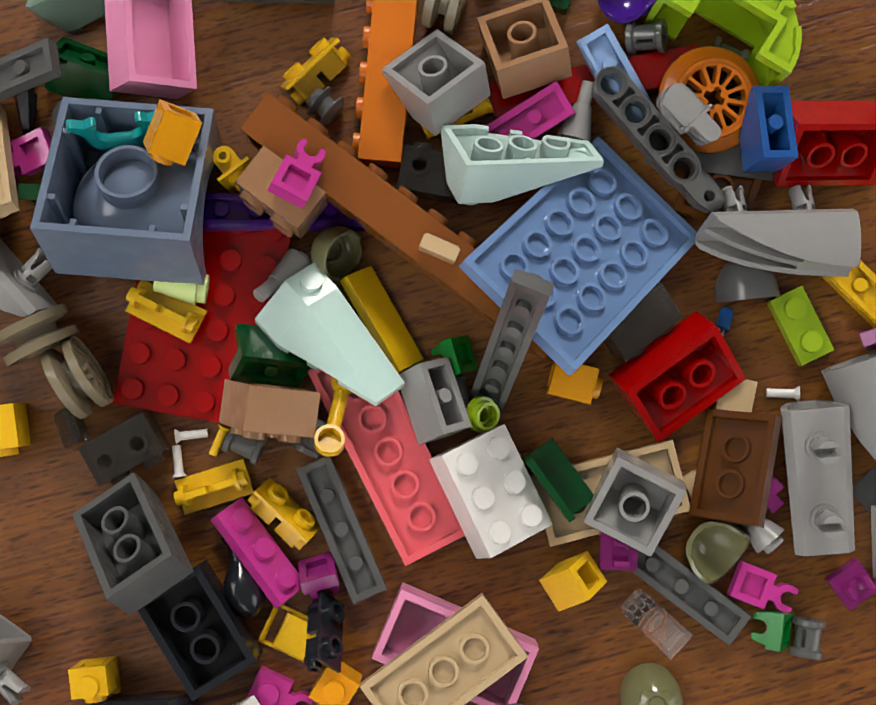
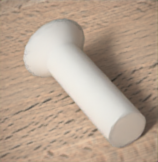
M800 386L795 389L766 388V397L795 398L799 402Z
M174 429L176 445L181 440L207 438L208 429L182 432Z
M181 445L172 446L175 474L172 478L187 477L183 470Z

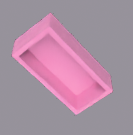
M104 0L110 91L178 99L197 89L192 0Z
M402 582L375 645L372 659L382 664L388 663L462 607ZM509 628L527 653L528 658L470 701L478 705H508L517 703L539 651L536 639Z

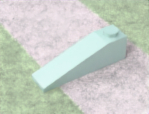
M478 124L442 125L441 128L446 183L458 204L476 205L478 203H493L600 168L604 163L603 158L590 141L553 135H545L542 140H535L524 136L522 131L510 129L509 136L488 133L489 126Z
M315 263L285 280L255 318V323L277 348L287 354L291 352L307 361V366L316 371L318 369L337 379L339 385L374 406L379 405L405 385L403 379L338 287Z

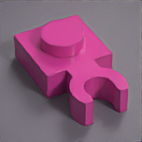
M39 127L11 141L14 150L12 152L15 179L20 176L21 172L23 175L31 177L44 171L52 141L48 129Z
M304 138L297 144L293 157L286 154L267 190L301 209L304 208L321 175V172L317 171V169L320 167L326 151L321 148L317 156L307 155L304 151L307 140Z
M739 560L727 594L762 609H765L767 601L770 600L771 604L778 610L790 613L792 608L781 603V595L784 592H791L797 595L799 590L784 582L774 585L777 577L776 574Z
M261 666L247 696L248 698L254 695L260 705H296L299 701H305L312 705L313 702L309 698L310 692L305 690L294 692L290 690L295 680L265 666Z

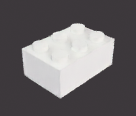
M505 424L483 432L429 459L476 559L492 558L553 525Z

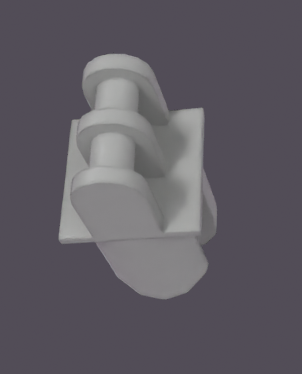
M675 83L657 97V108L665 119L678 131L679 135L686 133L698 145L711 143L720 137L721 128L706 113L713 105L709 104L706 106L683 83Z

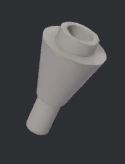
M582 81L577 102L572 106L576 113L564 120L556 136L587 140L591 143L593 82Z
M289 249L270 274L268 280L253 291L254 297L259 302H264L280 288L285 280L311 265L310 258L301 251Z
M765 518L764 528L741 525L745 533L750 536V542L756 553L764 550L769 554L784 540L780 536L784 529Z

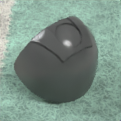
M728 262L723 266L714 287L716 303L780 297L778 281L774 272L751 268L733 262Z

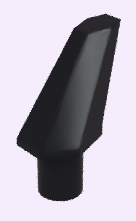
M35 87L14 96L23 135L34 130L37 103Z

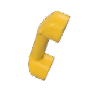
M332 376L330 383L334 390L327 424L321 426L316 431L314 437L316 451L327 457L337 456L344 449L345 436L341 430L348 396L353 393L339 385L338 380Z

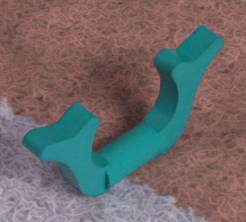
M155 110L148 113L135 112V123L139 127L133 129V131L108 134L98 132L94 117H89L85 120H66V131L82 136L93 147L108 150L123 145L139 146L144 144L143 140Z

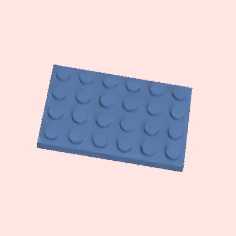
M599 136L591 144L604 160L602 167L542 187L459 266L500 308L516 268L527 273L537 274L544 280L554 283V288L532 340L569 376L583 364L694 245L697 233Z

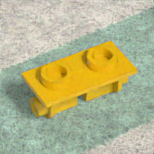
M323 37L309 50L312 56L303 65L297 62L284 73L283 77L286 81L280 87L284 90L292 88L294 92L290 96L299 106L303 102L307 103L308 98L316 89H323L325 87L317 77L320 72L331 81L349 65L347 61L351 58V55L342 46L338 50L334 47L340 42L338 38H330L327 41Z
M220 146L213 153V161L223 173L217 180L230 193L235 191L241 193L236 180L251 161L247 156L242 160L239 159L236 153L228 146Z
M141 280L137 289L131 287L126 295V300L129 301L126 312L190 344L207 313L206 310L162 293L153 292V284L146 280Z
M244 459L174 480L177 491L174 492V499L177 506L182 505L185 515L244 497L254 492Z
M271 478L258 487L247 500L252 505L250 509L268 525L276 517L281 521L274 531L291 548L295 546L300 550L321 528L313 515L308 510L301 508L289 496L287 490L280 484L275 483Z

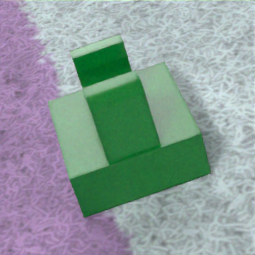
M468 335L440 341L439 345L431 350L432 356L442 354L443 358L449 357L454 375L478 369Z
M777 609L755 612L753 618L764 621L767 629L765 633L760 631L752 632L751 638L766 645L765 649L781 652L788 649L790 646L793 611L785 613Z

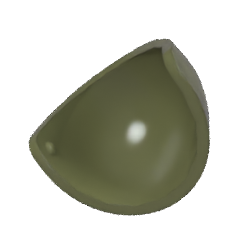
M709 520L701 523L693 531L686 545V556L692 570L706 584L715 583L727 574L742 557L750 543V536L729 522Z
M643 663L633 667L624 676L619 688V705H683L682 692L675 677L668 669L656 663Z

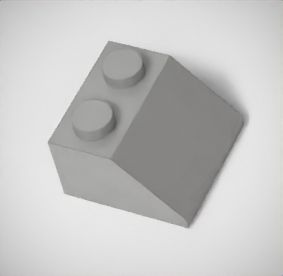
M438 29L382 68L384 77L412 118L435 136L441 132L442 125H451L491 95L485 62Z
M616 448L599 480L583 522L651 557L687 492L684 482Z

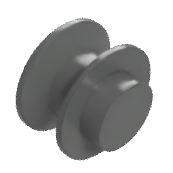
M330 86L324 90L321 88L316 89L306 103L309 106L307 115L312 116L317 113L321 116L319 123L323 126L332 124L344 109V98L340 97L334 100L330 96L332 92Z

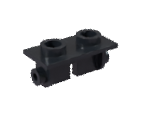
M320 590L319 599L312 600L311 605L307 608V634L311 636L316 634V637L306 640L304 664L307 666V671L311 673L321 672L323 666H327L339 673L341 672V657L343 653L344 604L325 591Z

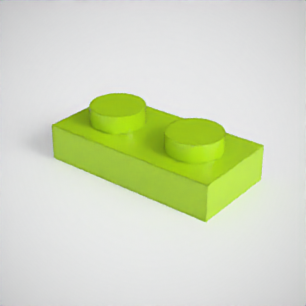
M798 286L780 295V297L766 302L798 366H803L834 350L803 286Z

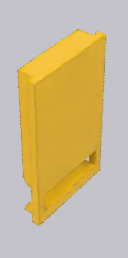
M282 604L277 608L273 607L258 641L304 662L306 640L316 637V634L312 636L307 634L308 615ZM279 608L287 610V614L272 643L265 640Z

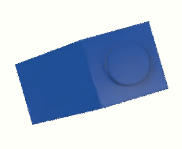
M754 86L751 88L739 135L743 173L778 172L798 158L789 86Z

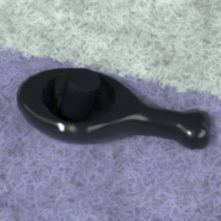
M221 535V540L227 547L230 559L224 579L226 600L237 615L247 619L254 618L261 612L264 606L265 594Z

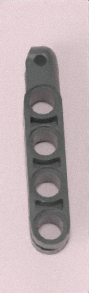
M615 66L602 69L597 74L592 85V96L599 106L662 179L671 187L676 188L692 208L709 215L711 212H718L724 205V194L717 183L701 166L698 156L622 69ZM607 78L613 79L619 86V92L613 95L606 94L601 89L600 82ZM628 106L638 107L642 112V121L639 123L630 122L625 116V108ZM651 134H661L665 138L666 148L664 151L654 150L650 146L649 137ZM676 161H683L688 164L690 174L687 179H680L675 175L673 166ZM704 194L707 196L708 201L704 199Z

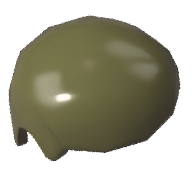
M340 225L323 229L314 239L310 249L311 262L315 263L329 279L340 281L342 276L349 274L359 264L362 253L361 236L352 229Z

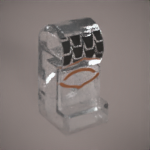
M638 587L619 608L670 660L693 636L655 600L653 601Z

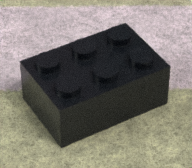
M207 559L192 568L193 573L138 610L192 701L255 663L263 652L244 619L237 615L228 604L224 594V586Z

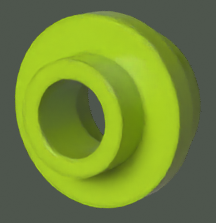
M477 396L470 401L466 408L472 426L469 428L472 431L482 433L492 430L499 421V408L489 397Z

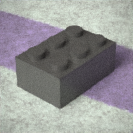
M134 472L72 514L106 600L129 615H132L194 572L156 490Z

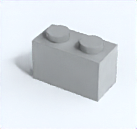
M449 357L419 363L399 374L405 382L404 387L401 388V393L419 445L448 437L472 427Z

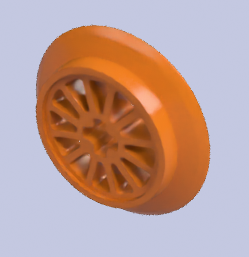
M700 47L681 55L666 71L660 84L659 94L675 83H683L684 85L687 83L697 91L694 94L707 106L708 99L704 98V94H709L714 90L716 92L715 99L720 102L713 105L706 113L712 119L714 115L716 123L721 128V135L716 141L705 145L696 144L686 133L681 134L680 137L693 151L701 153H717L735 147L739 144V135L751 88L760 86L754 70L741 56L721 47ZM706 68H713L711 81ZM723 70L727 73V76L719 84L720 73ZM695 72H698L702 85L692 77ZM733 78L738 86L726 90L725 87ZM737 91L741 93V100L728 97L729 94ZM727 105L738 106L740 108L738 115ZM723 114L732 120L730 125H726Z

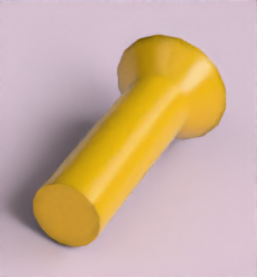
M218 423L220 429L210 448V455H218L231 427Z

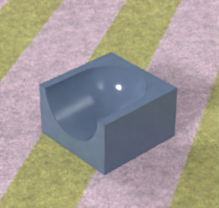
M62 97L30 230L55 273L204 285L206 277L203 257L205 196L211 171H220L213 161V153L218 147L223 146L214 109L179 106L196 113L202 125L186 165L183 166L173 162L172 166H167L151 159V154L147 152L144 144L139 146L123 145L108 150L93 147L82 136L66 131V120H85L89 117L96 119V130L101 133L133 131V129L139 127L135 123L134 113L137 111L145 113L154 111L157 104Z

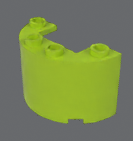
M656 0L644 21L645 24H655L659 19H665L668 25V36L671 40L675 41L693 12L753 48L747 62L754 70L760 86H778L788 77L796 65L801 49L802 26L798 24L795 13L797 6L794 0Z

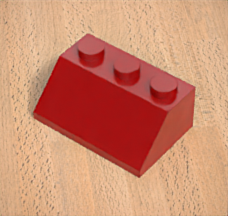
M791 101L798 158L778 172H773V183L775 186L794 187L801 185V187H807L808 184L811 187L873 186L876 181V101ZM801 156L804 158V167H803V170H802V159H801Z
M697 311L608 374L624 401L658 443L746 380L719 328Z

